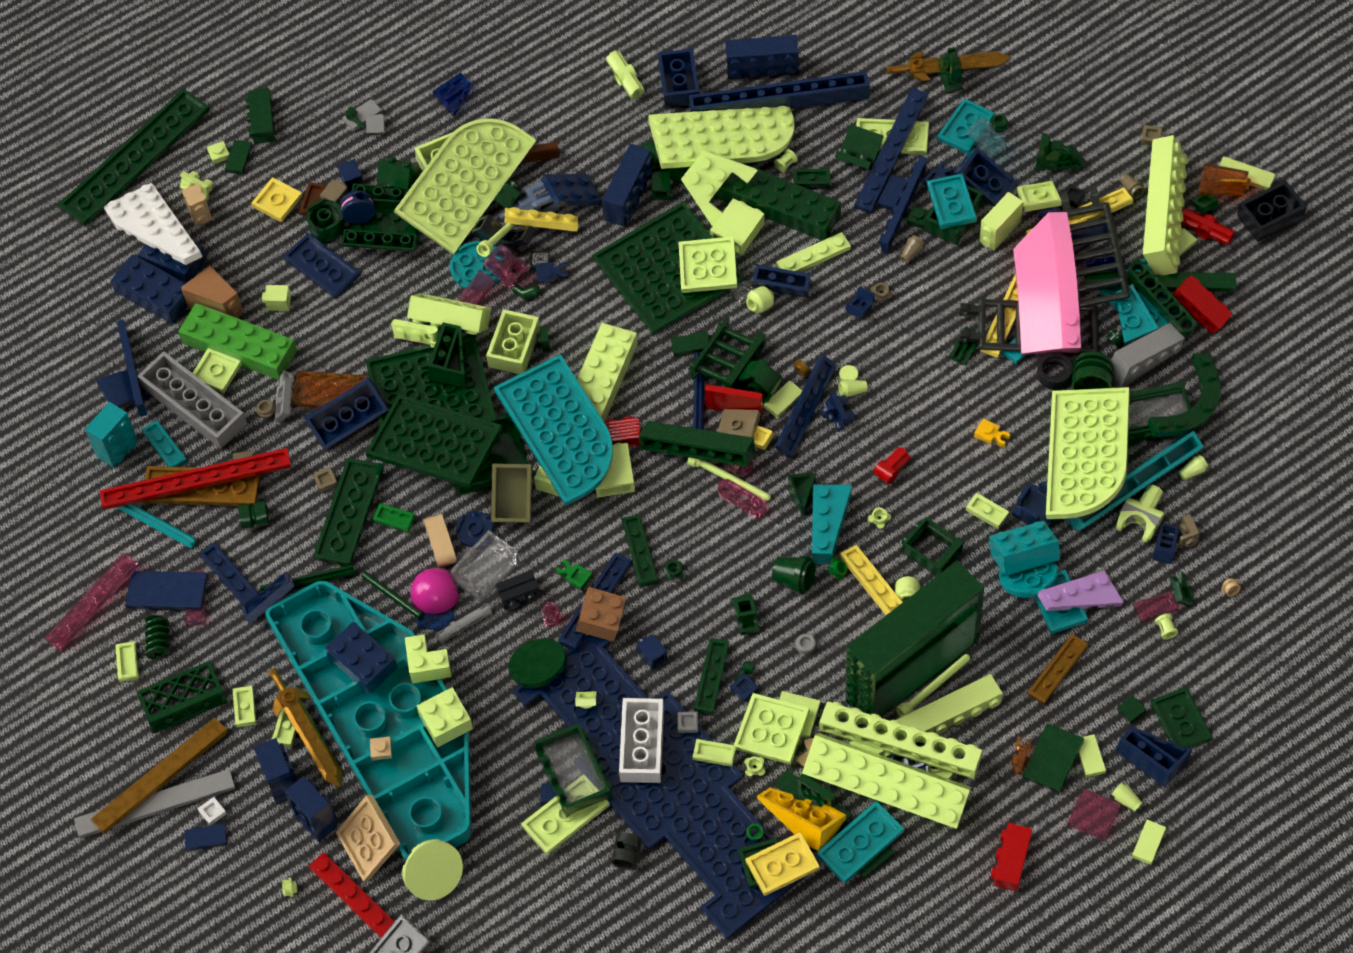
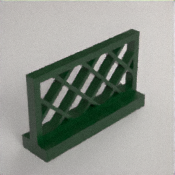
M210 661L136 692L153 734L227 703ZM209 668L210 672L207 677L199 676L201 671ZM191 678L188 685L180 684L182 679ZM196 680L204 682L200 689L193 687ZM208 683L216 685V688L209 691L205 690ZM165 686H173L170 693L162 691ZM177 688L185 689L182 697L174 695ZM190 691L197 693L195 697L187 698ZM149 693L155 694L151 701L143 699L144 695ZM159 695L167 697L164 704L156 703ZM171 699L179 701L174 706H168ZM153 707L160 708L159 712L152 715L149 714Z

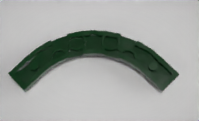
M1196 353L1191 357L1200 383L1201 394L1197 403L1188 411L1178 415L1150 417L1147 422L1153 437L1177 436L1189 433L1192 429L1204 425L1212 416L1220 400L1221 383L1210 353Z

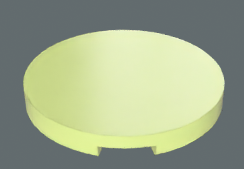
M438 839L427 840L414 847L402 870L403 881L407 889L413 895L423 900H437L452 892L459 883L463 871V863L459 852L451 844Z

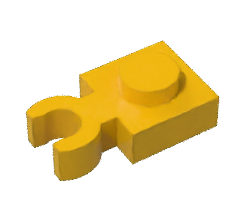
M982 419L974 432V437L988 444H991L994 440L998 446L1004 448L1006 442L1001 439L1006 438L1009 440L1010 434L1006 431L1000 432V426Z

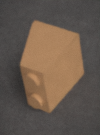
M211 266L181 287L187 307L192 310L195 303L235 318H239L243 313L237 292Z

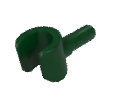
M349 107L346 111V118L349 121L353 120L362 130L365 129L366 126L356 117L358 111L354 107Z
M745 661L736 680L746 673L753 674L755 664Z

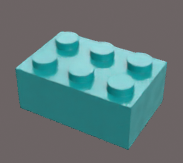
M111 402L85 428L96 457L113 468L123 461L125 455L138 442L128 414Z
M1045 521L1034 522L1030 525L989 536L991 556L1005 576L1060 560L1059 541Z

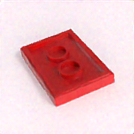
M706 384V409L721 412L724 409L759 410L761 413L760 418H762V393Z

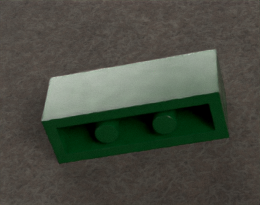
M269 88L248 90V98H245L246 107L250 111L247 112L248 123H251V127H248L249 137H253L254 144L276 141L272 97Z

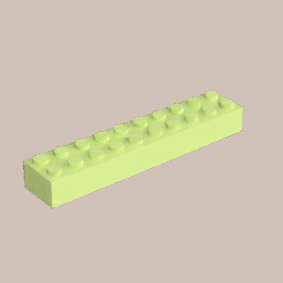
M601 323L577 378V381L603 422H605L638 345L636 332ZM539 466L534 477L536 490L559 496L545 472Z

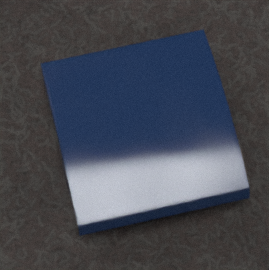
M128 370L113 373L96 380L108 403L111 402L119 408L128 404L131 407L135 406ZM141 387L142 393H143V398H144V401H145V400H147V399H149V398H148L147 394L145 393L144 389Z

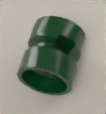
M265 500L254 502L253 506L249 503L238 505L242 529L253 528L254 524H257L259 527L269 525V515Z

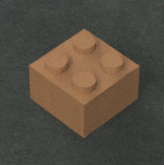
M588 587L576 631L614 642L626 597Z

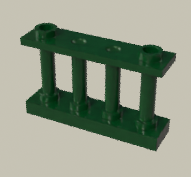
M726 317L722 323L718 324L715 334L698 358L691 362L689 370H691L690 379L694 380L700 372L722 382L724 387L736 389L739 385L737 380L747 364L755 361L764 349L766 334L759 332L756 338L747 337L729 329L730 318ZM727 335L749 345V348L742 351L721 340ZM717 347L740 357V361L733 363L713 354ZM707 360H710L730 369L731 374L725 376L705 367L704 364Z

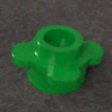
M833 557L829 566V574L836 576L837 580H841L847 572V565L843 560H837L836 557Z

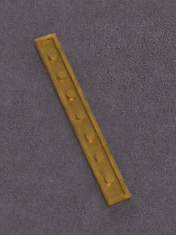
M213 718L92 817V823L105 835L228 733L227 728L216 718Z

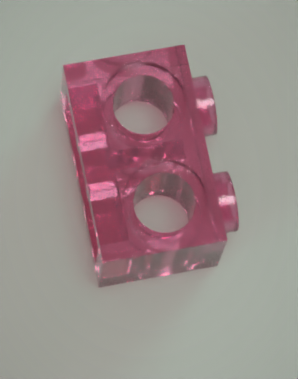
M501 243L486 257L483 263L509 289L524 276L528 269L523 260L518 259L507 246ZM496 257H501L503 261L498 260ZM510 269H514L517 273H512Z

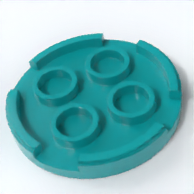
M473 241L460 246L450 260L449 265L451 276L456 284L467 290L481 291L498 283L504 274L505 262L501 251L496 246H493L492 253L487 257L480 256L476 250L477 245L481 241Z
M1055 562L1006 576L999 569V580L1002 588L1013 596L1021 598L1037 597L1041 590L1055 586L1058 580V568Z

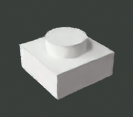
M215 797L198 808L199 813L210 826L227 814Z

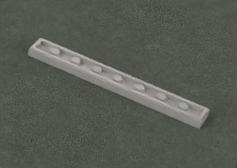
M230 769L158 791L113 828L235 790ZM101 810L74 818L80 839L101 832L91 821V818Z

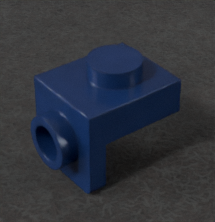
M859 287L856 296L847 303L845 310L856 317L862 318L871 310L875 293Z

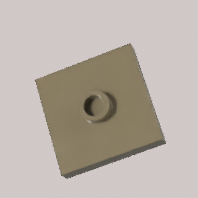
M724 409L718 432L754 438L761 413L759 410Z

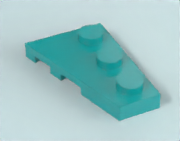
M1133 284L1129 286L1130 297L1116 301L1124 346L1159 329Z

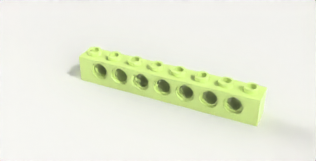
M827 701L819 722L820 731L972 779L976 775L982 756V750L975 745H965L953 738L946 739L934 732L927 733L915 726L908 727L896 720L882 719L877 714H866L858 708H847L838 702L831 703ZM846 718L848 721L840 722L839 719ZM865 724L867 727L859 728L858 725ZM884 730L886 733L878 734L877 731ZM898 736H903V737H905L906 739L900 741V740H898V739H896V738H897ZM922 742V743H924L925 745L922 746V747H919V746L916 745V743ZM941 748L944 752L938 753L935 749ZM960 754L963 755L964 758L957 759L954 756Z

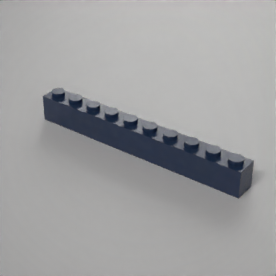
M867 71L693 94L689 95L690 112L762 107L774 108L779 106L794 109L868 99L870 85Z

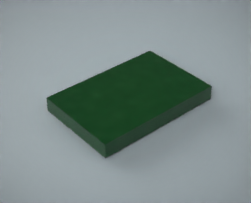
M1187 687L1150 700V705L1167 739L1173 741L1174 745L1185 749L1186 747L1194 748L1213 740Z
M1046 723L1022 774V778L1060 793L1081 749L1084 738Z

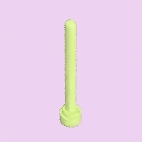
M506 224L488 241H481L476 248L478 254L482 257H487L492 253L493 246L516 224Z
M688 458L687 464L692 467H702L765 501L771 499L768 493L705 460Z
M968 654L963 655L911 701L895 708L897 714L903 717L913 712L919 703L970 660V656Z

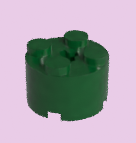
M322 199L309 206L306 220L313 237L325 244L339 238L344 233L345 221L342 217L341 207L337 202Z
M763 359L751 361L737 380V383L739 382L738 388L739 390L762 393L763 403H767L780 385L782 375L773 370L769 363Z

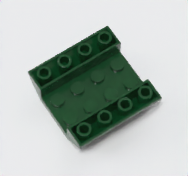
M353 183L352 192L365 191L373 197L376 211L374 217L366 223H349L348 229H344L341 245L344 247L415 251L419 247L422 232L394 213V210L409 190L395 186Z

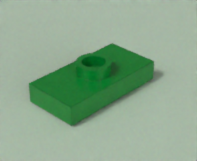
M379 503L372 520L374 523L409 533L416 515Z

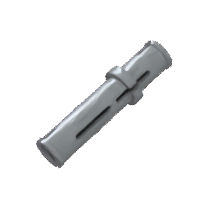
M485 603L456 622L452 621L449 626L437 632L436 636L441 644H443L450 638L461 635V632L482 619L492 615V611Z

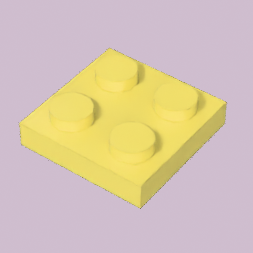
M272 177L251 204L253 208L282 223L303 196L300 191Z

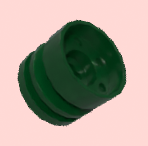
M1085 352L1077 356L1073 362L1072 390L1112 388L1113 362L1111 359L1100 352Z

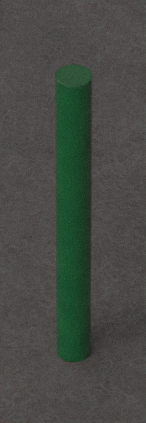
M368 572L362 573L361 578L417 619L422 618L423 612Z

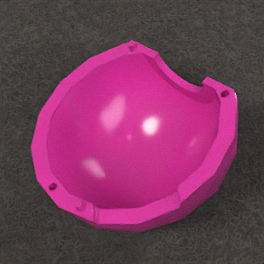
M426 569L418 574L412 582L410 591L412 603L417 609L425 613L439 614L446 612L454 607L459 600L456 585L446 569Z

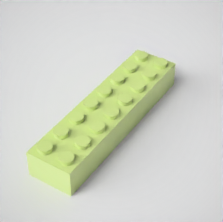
M1174 135L1153 139L1143 255L1156 275L1177 273L1178 265H1180L1179 250H1181L1182 207L1185 205L1183 193L1186 191L1184 178L1187 177L1185 165L1188 164V158L1182 152L1181 144L1176 141Z
M820 733L814 736L802 774L956 829L959 826L971 790L970 786Z

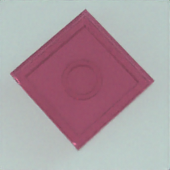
M1083 788L1067 825L1106 841L1121 804Z

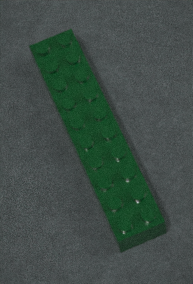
M690 167L665 168L662 171H670V179L684 185L681 178ZM757 169L758 171L748 183L732 172L713 196L727 203H730L732 199L743 201L748 206L761 210L765 218L822 241L828 238L841 215L840 201Z

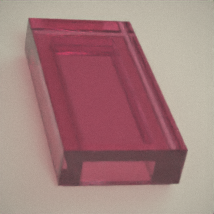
M480 270L459 296L458 300L478 305L494 285L495 280Z
M1171 591L1134 603V608L1141 623L1163 614L1178 611V605Z

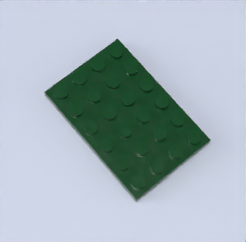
M398 394L369 445L366 456L471 488L502 431V425Z

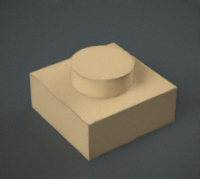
M390 737L370 739L372 760L392 758Z

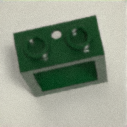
M925 517L922 522L918 521L916 523L914 531L910 535L907 534L901 543L903 554L937 576L948 568L962 553L964 542L928 517ZM926 532L949 547L936 563L913 548Z

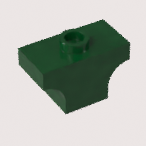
M507 180L494 200L505 208H511L523 190L515 181Z
M747 594L731 598L740 636L760 632L753 596Z

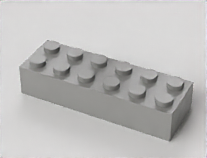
M164 351L137 376L141 387L220 449L247 424L244 413Z

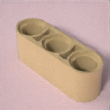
M439 514L423 519L438 568L457 563L443 515Z

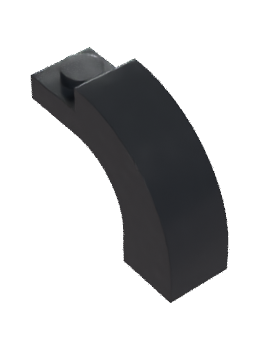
M487 215L477 221L471 233L481 241H488L503 225L494 220L490 215ZM530 225L521 229H511L494 247L496 246L499 250L509 253H521L526 245L531 242L535 229Z

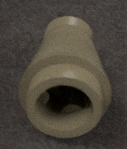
M1128 173L1120 177V182L1133 199H1138L1144 194V185Z
M915 235L908 238L899 258L908 264L911 259L923 250V240Z

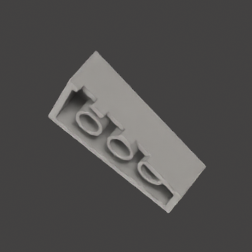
M1169 323L1115 351L1111 360L1113 362L1112 383L1117 388L1128 386L1173 354H1177L1182 349L1185 338Z

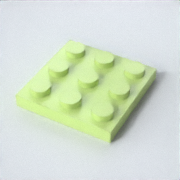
M734 236L679 242L682 293L738 288Z
M753 693L734 743L736 750L791 765L810 709Z

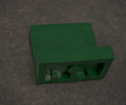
M850 124L841 151H836L835 158L871 170L884 136Z

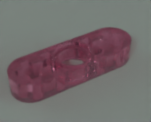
M729 479L719 482L718 494L721 498L755 518H761L766 514L767 504L763 499ZM723 487H724V488L730 487V491H729V490H726V491L724 492V491H723ZM745 495L748 499L745 502H739L737 497ZM761 506V509L755 510V507Z

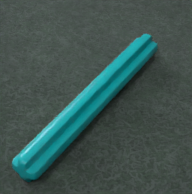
M134 504L116 507L189 548H193L197 542L195 537Z

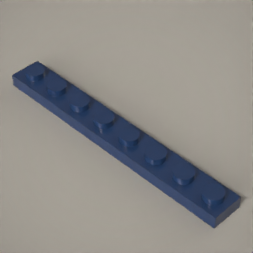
M913 87L911 88L854 204V208L872 214L926 103L928 93Z

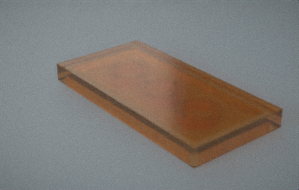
M297 371L291 404L295 407L318 408L368 376Z

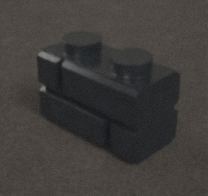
M532 570L495 584L504 610H514L520 604L525 602L532 603L541 596Z

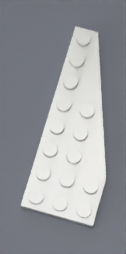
M152 183L143 185L141 188L127 193L117 200L110 201L103 207L116 229L124 230L129 236L134 235L137 237V240L154 249H160L164 254H170L173 259L187 265L202 257L200 250Z

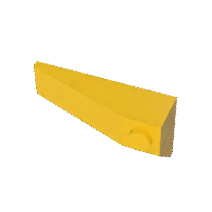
M768 788L757 795V799L794 835L801 832L807 845L817 851L836 836L846 819L844 813L825 804L820 807L812 804V800L805 799V801L794 798L793 794L774 788Z

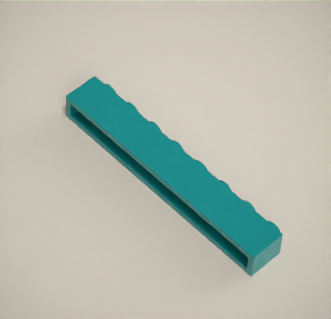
M1194 431L1184 434L1127 472L1121 490L1107 505L1088 515L1067 518L1074 531L1085 528L1204 446Z

